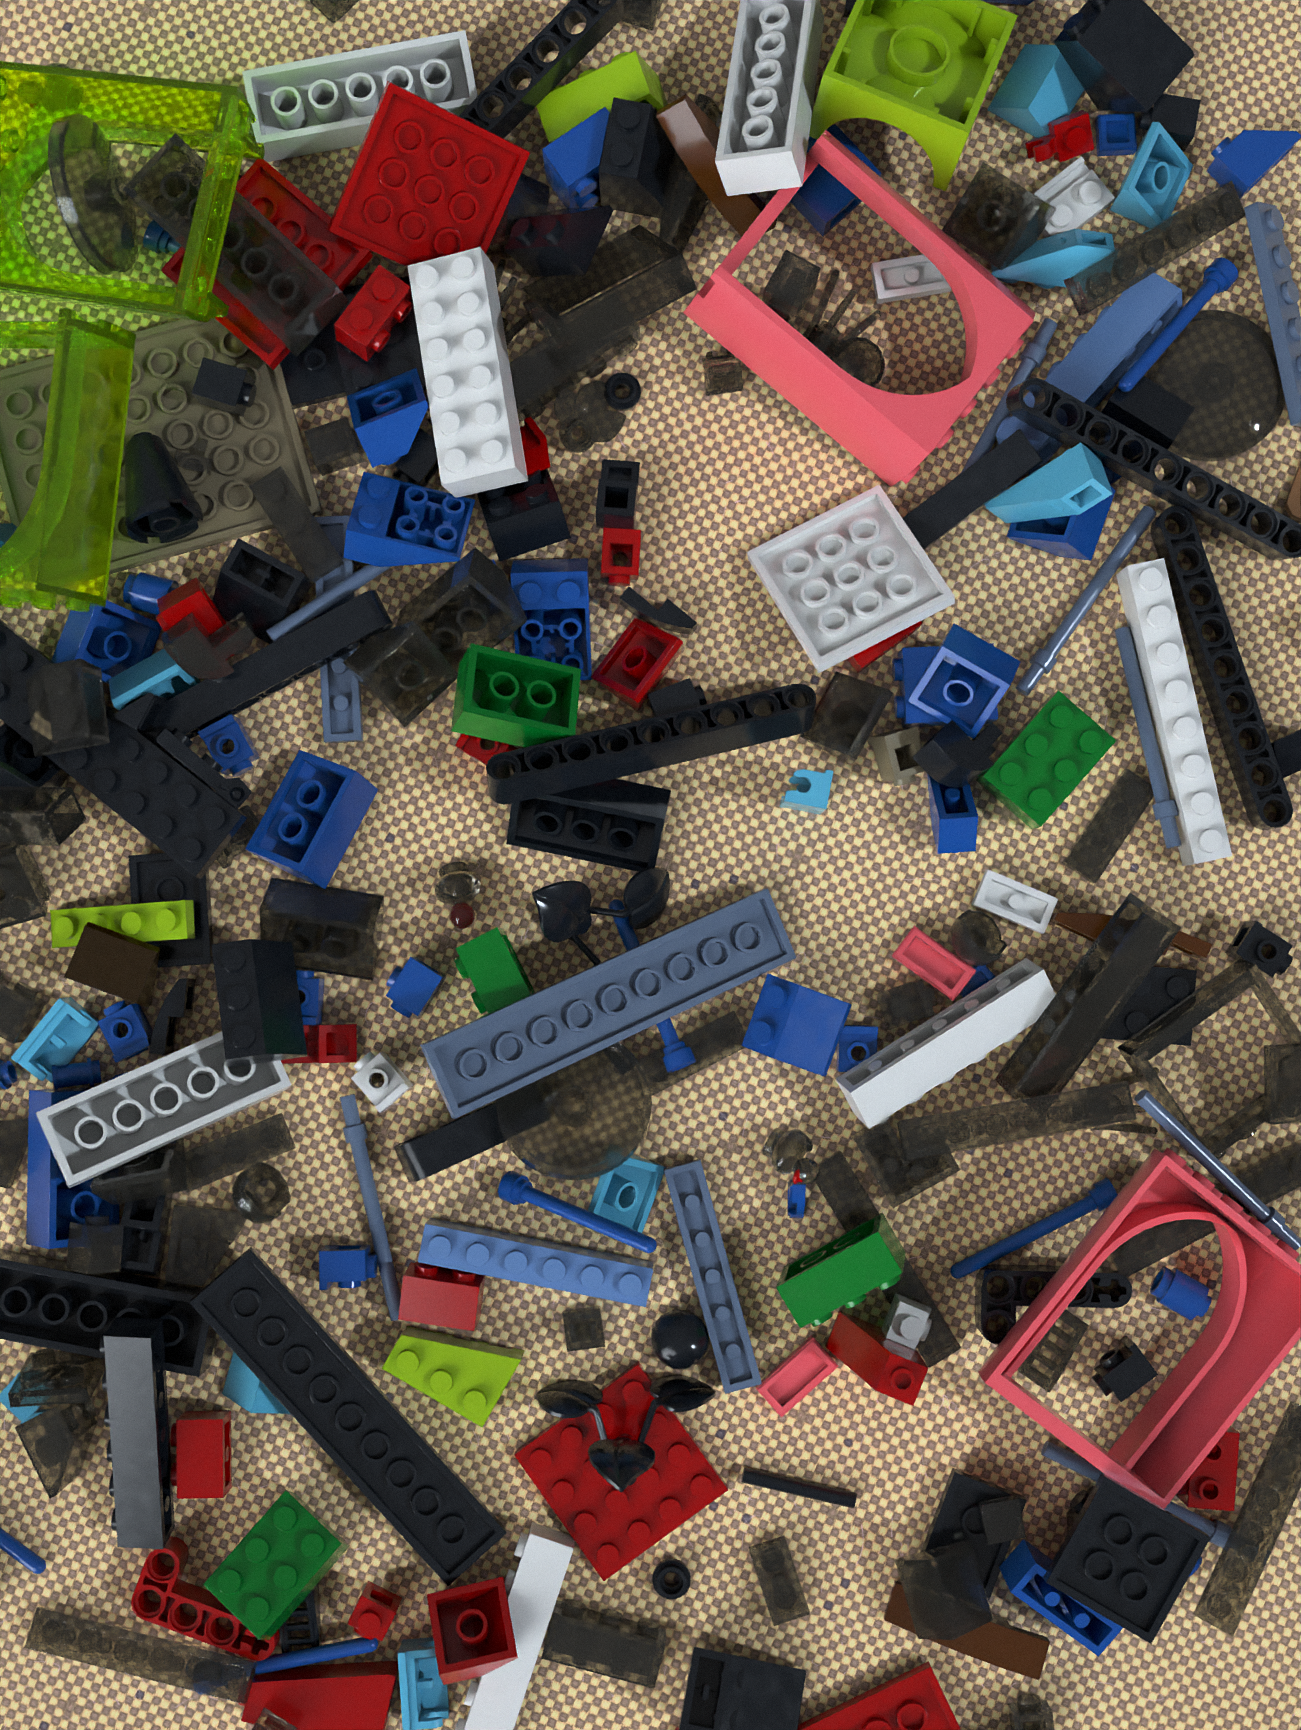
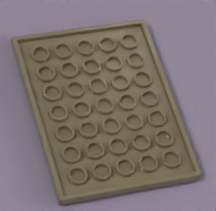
M208 312L0 370V484L11 523L42 545L45 554L23 567L30 593L35 596L323 514L281 364L274 370L270 368ZM203 357L247 370L255 381V400L251 407H246L243 417L202 405L193 396L192 390ZM149 432L159 436L186 480L204 516L203 521L200 519L197 521L199 528L192 534L168 543H160L159 537H147L149 544L132 540L127 534L125 527V445L135 434Z

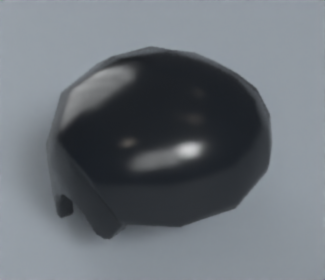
M674 1309L660 1316L652 1328L651 1341L653 1351L660 1362L671 1369L687 1370L699 1364L708 1350L709 1335L703 1320L690 1310Z

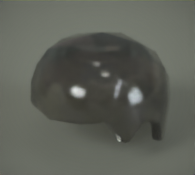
M850 337L837 344L829 357L851 376L867 385L876 387L882 379L885 359L878 345L868 338Z
M968 909L954 921L950 930V944L960 959L970 965L985 966L1002 957L1001 954L1007 947V943L1001 940V932L994 919L982 911Z
M256 1162L236 1177L231 1189L234 1206L242 1217L254 1224L270 1223L282 1214V1209L291 1200L288 1184L280 1171L265 1162Z

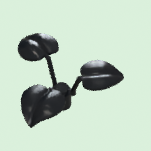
M649 867L637 872L629 880L625 888L623 902L626 908L622 910L590 906L592 899L590 889L579 881H562L542 887L532 892L538 909L542 933L552 942L559 943L567 939L573 941L594 965L601 963L596 955L578 937L579 934H584L589 930L592 923L590 914L620 918L629 916V923L632 928L637 930L644 929L653 924L665 909L670 892V878L667 869Z
M668 1375L655 1380L649 1389L650 1395L655 1399L650 1403L637 1441L625 1437H618L613 1440L607 1438L600 1410L596 1406V1404L603 1400V1393L593 1384L579 1380L556 1382L538 1391L534 1395V1399L538 1401L544 1411L559 1418H576L585 1415L587 1412L594 1416L600 1440L594 1442L589 1447L588 1458L597 1472L609 1484L623 1492L627 1486L636 1482L638 1476L649 1470L655 1463V1451L644 1442L656 1409L663 1405L666 1410L671 1412L689 1411L713 1399L716 1396V1390L700 1380L683 1375Z

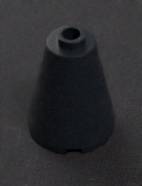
M149 432L135 434L125 445V527L127 534L132 540L149 544L147 537H159L160 543H168L192 534L199 528L197 521L199 519L203 521L204 516L186 480L159 436Z

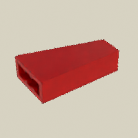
M839 1310L825 1347L875 1391L914 1406L928 1371V1366L916 1348L914 1350L887 1339L881 1327Z
M398 1661L305 1665L254 1675L251 1682L245 1680L240 1693L238 1705L244 1706L241 1721L276 1730H385L399 1672Z

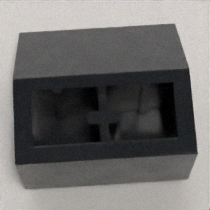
M539 469L534 474L528 475V481L477 493L499 562L571 538L548 469L542 471Z
M238 538L219 572L212 601L227 622L271 644L273 641L268 636L266 630L300 608L313 582L302 572Z

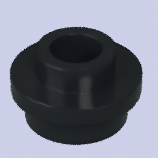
M616 373L604 385L605 401L615 410H630L640 400V384L631 374ZM624 387L630 393L626 398H619L615 394L616 390Z
M677 1559L661 1561L653 1571L652 1582L655 1591L666 1599L682 1597L688 1591L691 1583L688 1567ZM669 1572H674L679 1576V1579L675 1583H668L664 1579L665 1575Z

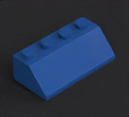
M91 1088L29 1090L26 1244L55 1249L119 1241L120 1166L72 1188H68L36 1115L38 1111Z

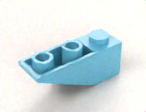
M1082 229L1062 232L992 255L991 274L1005 283L1024 281L1034 283L1046 289L1060 286L1071 288L1073 291L1082 294H1089L1092 291L1103 293L1115 252L1113 235Z
M1080 442L1045 466L1033 471L1017 484L1002 491L998 496L986 503L985 506L986 509L1005 523L1079 515L1113 493L1101 459Z

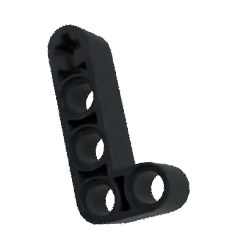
M533 1085L437 1129L394 1146V1149L408 1182H416L550 1121V1117L536 1085Z
M991 1264L981 1268L975 1280V1324L984 1338L993 1344L999 1345L1016 1323V1306H1030L1061 1266ZM1099 1267L1068 1307H1122L1131 1298V1283L1128 1278L1115 1269ZM994 1276H1002L1004 1278L1002 1290L998 1293H988V1281ZM1032 1277H1041L1042 1287L1039 1292L1027 1294L1025 1287L1028 1280ZM1111 1280L1117 1283V1288H1112L1110 1295L1101 1288H1093V1283L1097 1286H1110ZM993 1315H1002L1004 1322L1001 1329L995 1332L987 1331L986 1324L988 1319Z

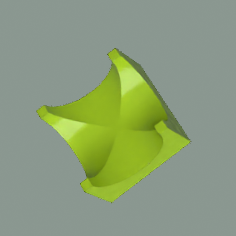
M856 0L823 73L812 112L809 136L818 140L822 133L831 125L851 118H868L890 124L907 133L924 149L933 167L934 179L932 186L946 191L1018 15L981 0Z

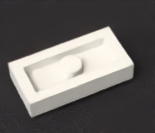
M924 254L874 262L871 265L877 304L951 291V287L944 276Z
M987 869L984 872L971 905L1044 934L1058 898Z

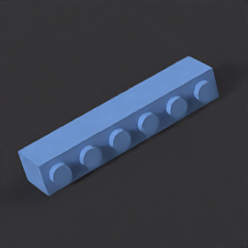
M1145 268L1137 278H1132L1126 283L1120 297L1111 306H1106L1100 312L1093 327L1087 333H1082L1075 340L1072 350L1062 361L1059 360L1053 364L1044 381L1095 409L1183 308L1182 289ZM1029 391L1024 398V402L1027 406L1033 408L1035 398ZM1058 408L1056 413L1057 420L1061 425L1066 426L1067 415L1064 410ZM1014 416L1006 417L1001 422L996 433L999 445L1017 430H1022L1043 459L1041 463L1029 471L1030 473L1043 467L1063 444Z
M430 1218L425 1223L418 1262L642 1307H646L653 1273V1261L436 1218Z

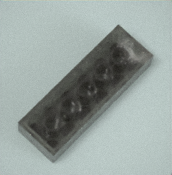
M176 133L122 189L146 216L295 357L306 348L349 302L339 286Z

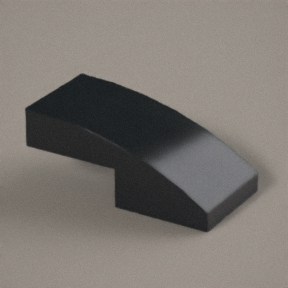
M628 587L619 597L621 606L654 626L690 635L697 628V622L669 599L657 610L631 587Z
M179 979L170 990L154 1025L150 1054L165 1055L174 1052L177 1017L184 1018L193 1015L196 979Z

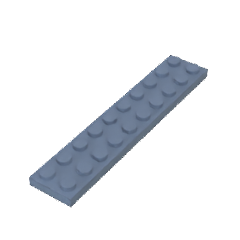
M765 888L420 1044L450 1116L456 1119L797 957L768 888Z

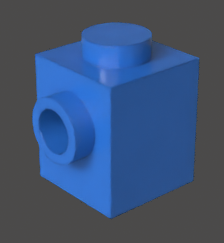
M410 957L404 968L397 966L386 982L390 990L386 996L393 1000L391 1007L408 1018L412 1014L421 1016L445 981L446 976L418 958Z

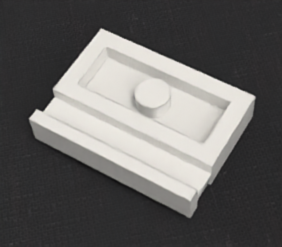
M1082 156L1024 200L1021 205L1022 210L1028 212L1032 217L1031 221L1045 238L1072 229H1080L1111 205L1115 199L1092 169L1089 170L1084 164L1085 160Z

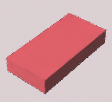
M913 926L892 955V958L953 1002L977 972L973 967L916 926Z
M811 1335L761 1380L762 1384L755 1387L782 1418L838 1367V1364Z

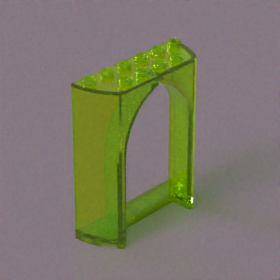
M0 61V293L199 322H209V319L227 316L229 306L214 295L212 289L243 157L263 159L265 154L264 144L256 142L251 123L256 121L255 115L240 88L230 85ZM122 143L208 153L177 287L75 274L45 264L35 252L24 228L21 203L35 182L53 165L77 151L92 146Z
M68 308L59 309L58 321H0V348L55 349L42 465L37 489L23 521L14 534L0 548V606L20 609L22 608V603H32L31 607L55 610L56 604L65 605V609L89 612L90 606H106L136 334L103 319H99L98 322H88L78 316L75 310Z

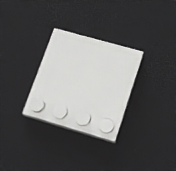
M880 485L747 552L750 564L818 673L955 604L954 594Z

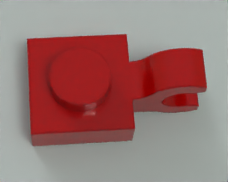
M1080 110L1048 123L1050 134L1025 143L1028 158L1034 157L1036 163L1047 160L1053 155L1054 160L1063 162L1095 150L1089 113Z

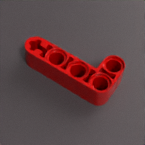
M170 1536L164 1549H153L149 1553L132 1595L131 1606L136 1616L250 1660H265L272 1654L280 1640L279 1629L270 1640L264 1641L258 1640L248 1629L245 1630V1635H242L240 1631L244 1625L209 1590L181 1580L189 1556L188 1547L183 1540ZM160 1553L171 1555L175 1566L163 1564L160 1560ZM146 1590L156 1591L161 1598V1602L155 1603L149 1600ZM188 1603L193 1605L197 1610V1615L189 1616L182 1609V1604ZM218 1617L230 1619L234 1629H224L218 1623Z

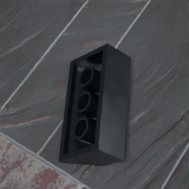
M612 779L511 804L506 844L637 872L645 868L655 867L671 790L621 779Z

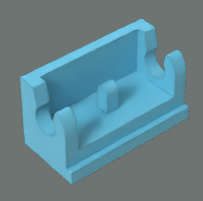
M805 769L795 771L793 777L788 781L794 785H799L796 787V790L786 791L785 796L781 797L779 807L820 815L827 809L834 771L825 770L823 773Z
M59 998L11 1056V1059L19 1063L39 1080L44 1081L46 1078L52 1083V1065L70 1064L99 1028L97 1023L99 1020L73 998Z
M433 1637L402 1639L397 1654L403 1730L443 1726L442 1719L449 1718L450 1715L448 1684L443 1685L439 1676Z

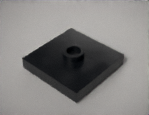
M330 320L314 324L280 362L294 409L346 396Z

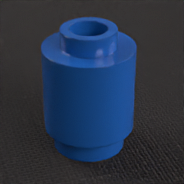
M143 572L138 575L130 574L124 585L123 600L125 603L131 604V607L135 610L158 615L160 612L157 599L178 588L179 584L175 580Z
M1163 1267L1156 1275L1150 1288V1294L1157 1297L1156 1301L1188 1320H1193L1196 1316L1203 1317L1212 1301V1298L1208 1296V1286L1176 1268L1170 1270Z

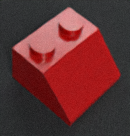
M504 1577L427 1594L438 1671L443 1685L483 1676L518 1658Z

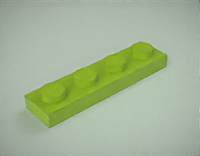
M193 900L50 910L52 948L76 947L88 922L143 942L195 939Z

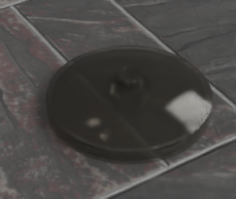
M76 113L58 118L53 123L49 134L48 162L54 194L64 223L75 245L94 269L104 275L127 272L133 267L137 258L139 235L133 197L122 165L103 131L89 117Z
M1199 311L1144 375L1195 407L1168 449L1175 454L1192 460L1222 461L1247 452L1271 432L1285 406V397L1272 339L1254 322L1227 311Z
M619 1042L496 1099L498 1124L504 1140L512 1152L530 1168L544 1175L564 1180H584L598 1177L616 1169L627 1161L645 1137L652 1107L650 1084L642 1065L630 1050Z

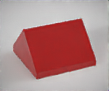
M634 618L594 671L591 678L638 712L648 699L647 694L653 692L682 653L684 642L676 636Z

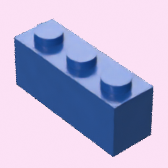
M1023 1539L999 1566L1010 1592L1099 1657L1123 1627L1047 1584L1043 1577L1053 1560Z

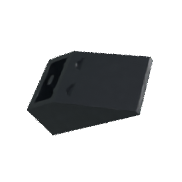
M693 1646L678 1729L797 1730L807 1670Z

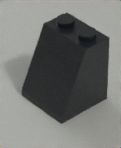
M1088 0L1078 13L1071 16L1065 22L1063 31L1053 41L1098 111L1148 112L1195 55L1192 49L1143 0Z
M613 98L599 168L601 206L610 205L613 210L674 221L685 164L656 117L657 110L651 104Z

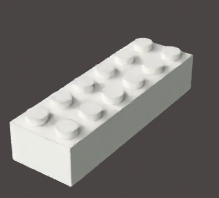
M740 0L715 163L727 196L803 186L824 26V15L819 0Z
M465 30L242 71L255 145L266 162L362 145L387 81L458 116L478 96Z
M481 247L408 265L441 485L455 498L528 481L493 263Z
M221 1031L38 1111L36 1115L68 1188H72L287 1090L292 1084L281 1060L229 1068L225 1058L223 1034Z

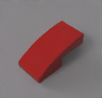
M357 1024L303 1025L307 1056L281 1060L282 1064L357 1062Z

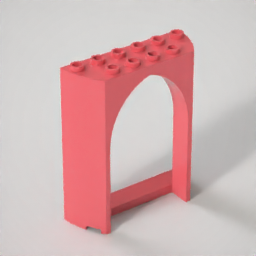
M825 130L806 155L803 183L817 165L820 164L924 254L944 276L958 302L965 328V361L959 384L946 390L922 395L891 393L867 385L839 367L732 276L800 187L779 189L683 313L886 484L892 487L901 480L907 484L920 469L919 464L936 447L941 449L954 433V430L950 427L959 417L964 419L972 411L978 402L973 397L982 388L987 389L996 380L1001 372L997 366L1005 358L1009 360L1023 345L1024 341L1020 337L1033 323L1035 312L839 140Z
M1166 1148L1163 1153L1156 1149L1150 1153L978 1371L980 1377L988 1386L1102 1473L1163 1509L1166 1508L1301 1338V1264L1296 1261L1300 1254L1281 1239L1278 1240L1274 1237L1270 1229L1242 1211L1243 1208L1226 1194L1220 1193L1214 1188L1215 1185L1199 1172L1193 1171L1186 1165L1187 1162L1169 1148ZM1185 1219L1212 1221L1219 1237L1223 1261L1221 1288L1212 1316L1193 1346L1108 1452L1011 1378L1099 1266L1120 1245L1140 1232L1159 1224Z

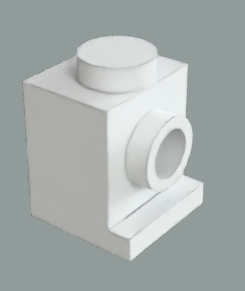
M370 1051L353 1066L357 1073L351 1079L376 1106L375 1108L379 1113L385 1111L413 1086L411 1081L384 1051L376 1056ZM376 1072L381 1073L384 1077V1084L381 1087L373 1085L371 1081L372 1075Z
M895 1293L881 1328L885 1337L915 1350L919 1340L924 1342L929 1333L932 1323L929 1315L932 1308Z

